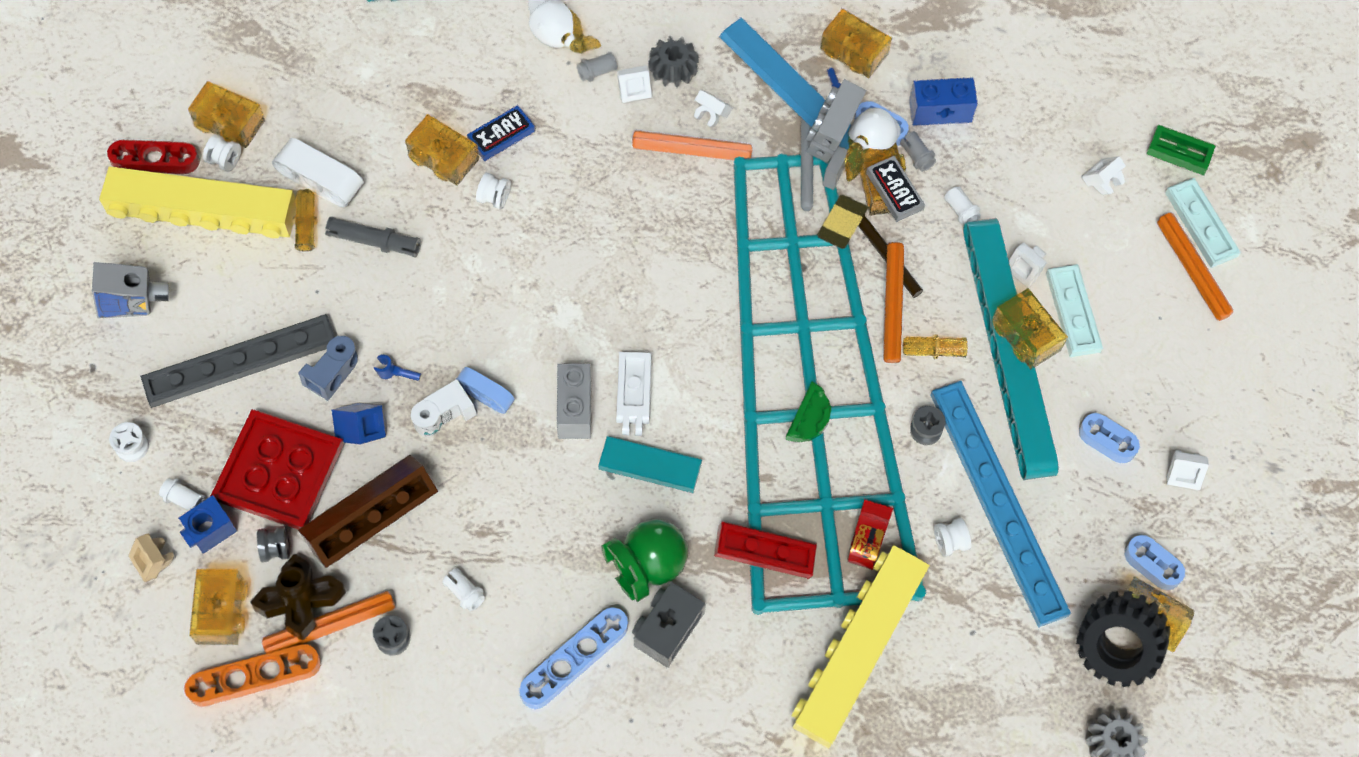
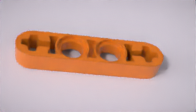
M302 644L197 672L187 679L185 694L194 705L200 707L213 705L308 679L319 671L321 659L317 651L310 645ZM306 654L309 659L313 658V660L308 662V668L302 669L300 664L289 666L292 673L287 674V667L283 659L287 658L290 664L301 661V655ZM269 662L277 663L280 666L278 675L273 679H264L261 676L262 667ZM236 671L243 672L245 674L244 684L237 689L229 688L227 685L229 675ZM219 677V683L223 692L219 693L216 686L206 689L205 696L203 697L194 692L199 689L200 682H204L207 686L217 685L218 683L215 678Z

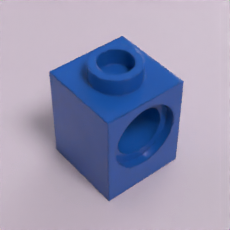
M213 495L178 518L185 527L179 532L190 548L197 545L203 554L237 532L233 523ZM204 522H212L211 527L207 531H198V528Z

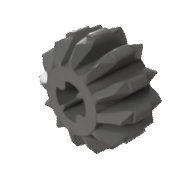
M669 36L667 42L658 40L656 47L651 48L648 67L653 72L655 81L663 79L665 87L671 82L678 88L680 81L689 84L691 76H696L699 55L698 52L694 51L693 43L685 44L683 36L678 41H674Z

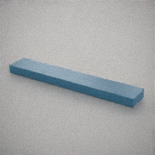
M740 17L727 27L719 37L812 127L825 99ZM849 125L839 144L840 147L849 150L848 164L858 157L863 150V146L858 142H853L848 135L851 125ZM862 135L857 137L863 139L866 145H869V142Z

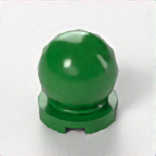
M650 519L638 523L627 533L623 543L617 538H613L601 546L606 563L608 564L613 561L620 574L615 577V580L630 600L636 599V602L649 596L648 585L660 586L673 581L684 571L688 558V544L681 530L666 520Z

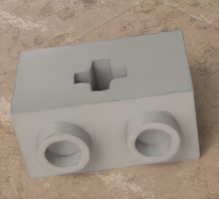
M557 364L558 439H591L590 364Z

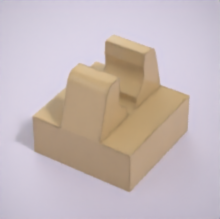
M149 533L136 537L128 555L144 582L157 578L159 572L168 567L174 558L172 552L165 555L161 554L159 550L163 548L165 540L163 538H151Z

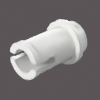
M956 186L946 193L944 199L957 213L958 221L961 224L980 219L979 206L972 204L960 186Z
M168 478L159 491V496L163 497L165 503L173 502L188 511L205 500L204 495L181 485V480L177 478L174 480Z
M459 568L453 569L449 573L458 583L456 584L447 575L442 583L461 601L460 606L463 609L474 611L485 599L482 594L483 590L481 587H475L462 574Z

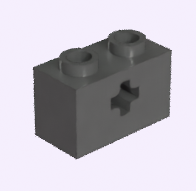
M673 582L669 584L666 590L661 588L656 593L651 602V606L654 608L647 618L641 616L632 630V633L635 635L634 647L669 668L704 615L706 606L705 602ZM669 618L673 620V626L668 624L665 628L661 627V621L666 622Z

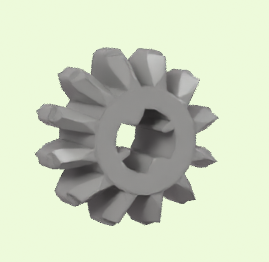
M1113 710L1110 713V717L1104 713L1100 714L1097 717L1098 723H1092L1088 728L1093 736L1086 739V744L1096 747L1090 754L1091 757H1098L1100 755L1102 757H1144L1146 751L1141 746L1148 742V737L1138 735V732L1143 728V724L1137 723L1133 726L1131 724L1132 714L1128 713L1121 719L1118 710ZM1113 735L1116 736L1117 741L1123 742V744L1120 747H1118L1117 741L1111 740V737Z

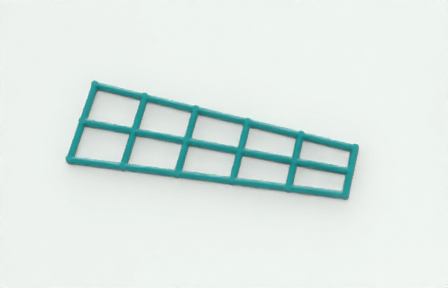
M779 154L778 156L758 158L736 157L733 165L748 528L762 531L761 517L821 512L831 594L765 599L764 569L750 565L751 609L756 615L769 612L829 607L842 608L843 606L861 605L862 600L857 598L859 592L844 593L834 511L862 509L864 500L888 507L893 506L902 550L918 558L849 242L846 248L841 249L837 247L852 317L813 320L808 318L799 248L835 245L818 238L817 235L798 236L789 167H801V155ZM813 156V166H820L822 180L824 181L825 171L829 162L826 163ZM777 168L785 237L749 239L746 170ZM824 186L829 212H831L839 198L837 187L832 190ZM787 249L796 321L753 324L750 252ZM855 329L871 403L831 406L830 419L874 416L890 493L832 498L824 433L812 440L819 499L761 504L757 425L793 422L798 409L757 412L753 337L798 333L806 393L811 382L817 384L810 332ZM921 580L911 601L920 602L924 599L926 589L923 585V580Z

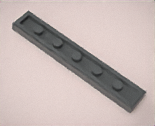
M325 314L140 377L148 404L151 408L326 350L329 341L335 336L328 316Z

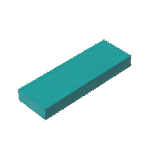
M607 436L598 468L602 471L694 493L702 459Z

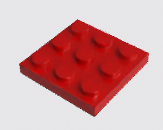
M251 409L210 497L213 495L218 503L299 530L309 523L344 446V442L340 438Z

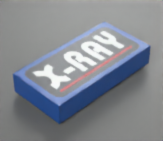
M517 105L467 134V139L485 162L534 133L535 126Z

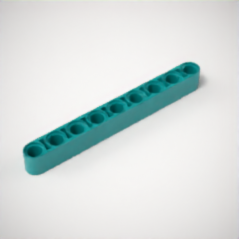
M997 218L965 222V245L1020 475L1023 480L1057 476L1059 468L1057 454L999 221Z

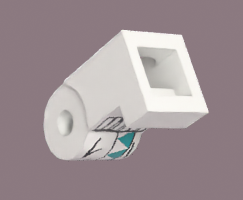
M457 379L418 402L411 410V419L416 431L425 437L436 435L441 430L442 425L462 415L465 421L477 415L474 404Z

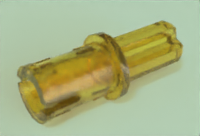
M300 189L296 192V215L292 218V222L295 224L294 248L303 252L315 249L314 225L317 224L318 219L314 216L315 195L310 189Z
M934 334L933 337H905L902 350L905 356H933V359H938V356L966 358L968 343L966 337L939 338L938 334Z

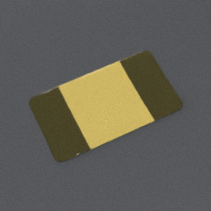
M843 194L840 195L818 232L817 237L841 249L846 248L868 206Z

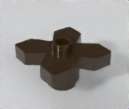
M294 554L281 567L276 586L263 587L250 603L254 611L267 619L285 614L284 625L287 632L300 640H304L316 627L313 608L335 606L346 594V589L343 582L331 575L312 580L310 563Z

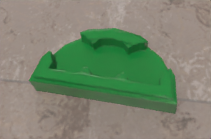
M811 382L785 440L797 443L811 441L820 436L828 426L832 409L829 399L824 394L825 391L816 383Z

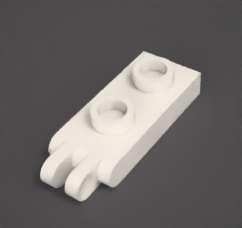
M619 352L616 423H623L622 435H629V425L632 423L636 424L635 436H642V425L649 424L651 353Z

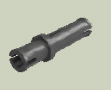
M332 216L329 217L325 227L327 229L325 231L326 236L381 249V252L385 253L394 251L417 257L421 246V239L418 237L398 234L391 228L382 230L337 219Z

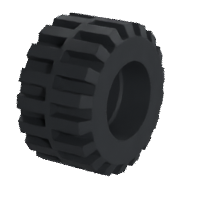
M1118 591L1110 592L1108 599L1104 595L1099 597L1096 603H1092L1089 607L1077 636V644L1080 645L1078 654L1080 658H1086L1083 664L1087 670L1093 668L1095 670L1094 677L1100 680L1103 676L1108 679L1107 684L1113 686L1116 681L1121 682L1122 687H1130L1132 681L1136 685L1144 683L1146 677L1149 679L1154 677L1157 669H1160L1163 664L1170 642V626H1165L1167 622L1165 614L1157 613L1159 606L1155 602H1152L1150 605L1146 603V596L1140 594L1139 598L1132 597L1133 591H1125L1123 596H1119ZM1113 627L1127 628L1139 637L1143 646L1134 650L1118 648L1109 641L1105 630Z

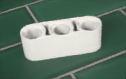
M290 138L272 161V165L279 173L340 207H346L363 184L362 178L354 170L295 138Z

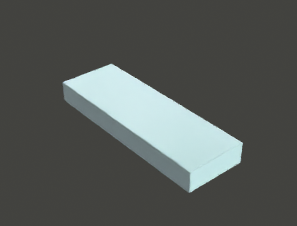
M1195 178L1167 188L1166 196L1210 268L1239 256L1240 250Z
M1079 265L1048 269L1046 276L1069 356L1076 357L1101 353L1103 346Z

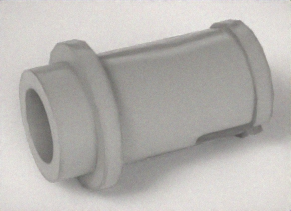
M608 52L590 60L586 58L581 59V63L577 64V70L582 81L588 80L591 82L593 77L617 70V64L614 55Z
M911 132L904 136L908 142L902 139L900 145L904 147L913 159V166L921 171L930 169L936 163L934 151L928 150L916 132Z

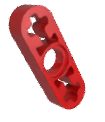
M118 140L113 142L107 150V156L112 166L155 173L189 174L195 171L200 163L195 147L186 142ZM157 151L162 153L161 158L156 162L150 163L145 160L146 156L151 152ZM123 152L128 153V155H124L122 160L118 159V157L123 155ZM184 154L189 155V157L185 158L184 162L179 161V159H183Z

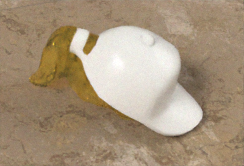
M528 1L531 15L529 27L533 35L542 43L552 48L569 47L571 51L580 54L601 47L598 39L591 35H583L579 17L562 1Z
M870 108L862 112L848 131L849 138L847 141L849 148L845 158V171L848 182L858 176L862 170L863 162L881 158L889 148L893 147L900 136L901 130L898 122L884 109Z

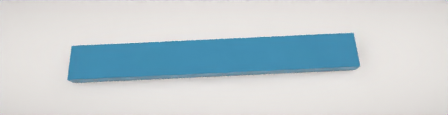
M962 381L932 390L930 396L936 408L943 412L945 416V428L1037 627L1039 628L1069 617L1071 612Z

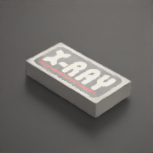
M895 156L867 167L866 174L896 222L924 210L925 203Z

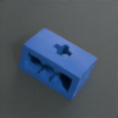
M974 77L913 81L909 97L912 126L972 123L978 104Z

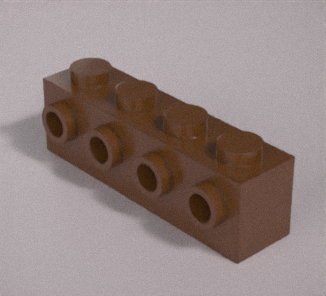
M408 455L304 525L298 531L315 557L327 568L439 491L423 465L411 455Z

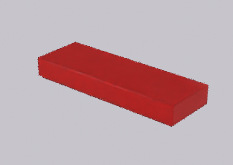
M722 521L718 526L714 556L810 579L813 576L817 544Z

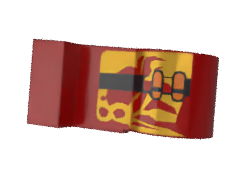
M864 500L851 542L852 547L847 560L848 563L873 570L894 508Z

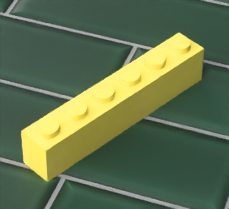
M108 167L99 197L106 213L119 219L134 217L150 223L165 221L181 227L188 224L201 226L207 230H217L219 228L232 230L238 234L257 233L268 238H290L298 206L293 190L117 167Z
M893 545L889 554L882 551L873 567L874 570L878 571L873 583L866 580L857 596L858 599L862 600L857 612L850 609L841 625L846 630L841 641L834 638L824 655L830 659L824 671L817 668L808 684L810 688L814 689L808 701L801 698L791 716L797 720L793 729L828 749L831 747L929 568V564Z

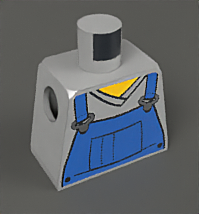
M93 262L92 295L97 318L147 316L150 313V301H169V282H150L148 268Z

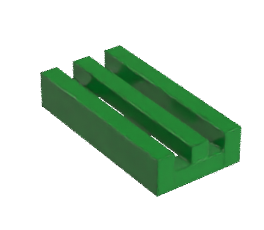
M1158 124L1147 155L1204 176L1216 145ZM1160 138L1165 139V140L1170 141V142H1173V143H1176L1177 146L1174 145V144L1165 142V141H1163V140H1160ZM1188 149H1192V150H1195V151H1197V152L1203 153V154H1205V156H1203V155H1201V154H1198V153H1195V152H1193V151H1190V150H1188Z

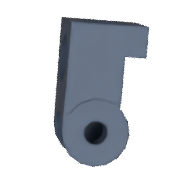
M346 336L332 338L327 345V352L316 365L312 367L306 363L298 372L302 385L329 401L358 362L353 341Z

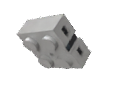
M846 79L843 80L839 89L834 86L832 87L818 113L819 115L805 139L811 142L806 151L807 153L826 163L829 162L841 143L864 97L865 89Z

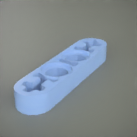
M614 607L605 609L522 681L519 688L520 697L524 705L531 709H540L546 706L626 635L628 630V620L625 613ZM609 618L612 621L619 619V630L609 629L604 634V639L607 642L603 643L599 634L607 627L606 619ZM595 628H597L599 634H597V633L594 632L593 630H594ZM586 638L594 640L597 644L596 651L591 655L581 654L577 649L578 643ZM558 661H566L571 666V672L564 678H558L551 672L552 666ZM546 673L549 681L556 686L551 688L550 684L547 683L541 689L542 697L540 699L536 696L529 699L528 687L533 685L535 688H538L545 681L541 675Z

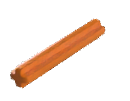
M634 131L632 146L635 149L734 160L736 157L751 158L752 145L747 143L646 131Z
M1170 212L1161 216L1157 224L1216 319L1221 321L1230 317L1233 313L1232 306L1175 215Z
M891 242L887 245L883 355L886 363H899L901 361L904 245L900 242Z
M385 591L316 617V627L304 640L298 639L287 632V629L263 637L262 645L266 654L302 645L389 612L395 608V604L390 592Z

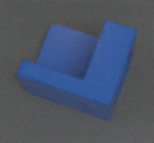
M354 403L332 409L335 437L342 439L344 443L361 445L386 437L382 405Z

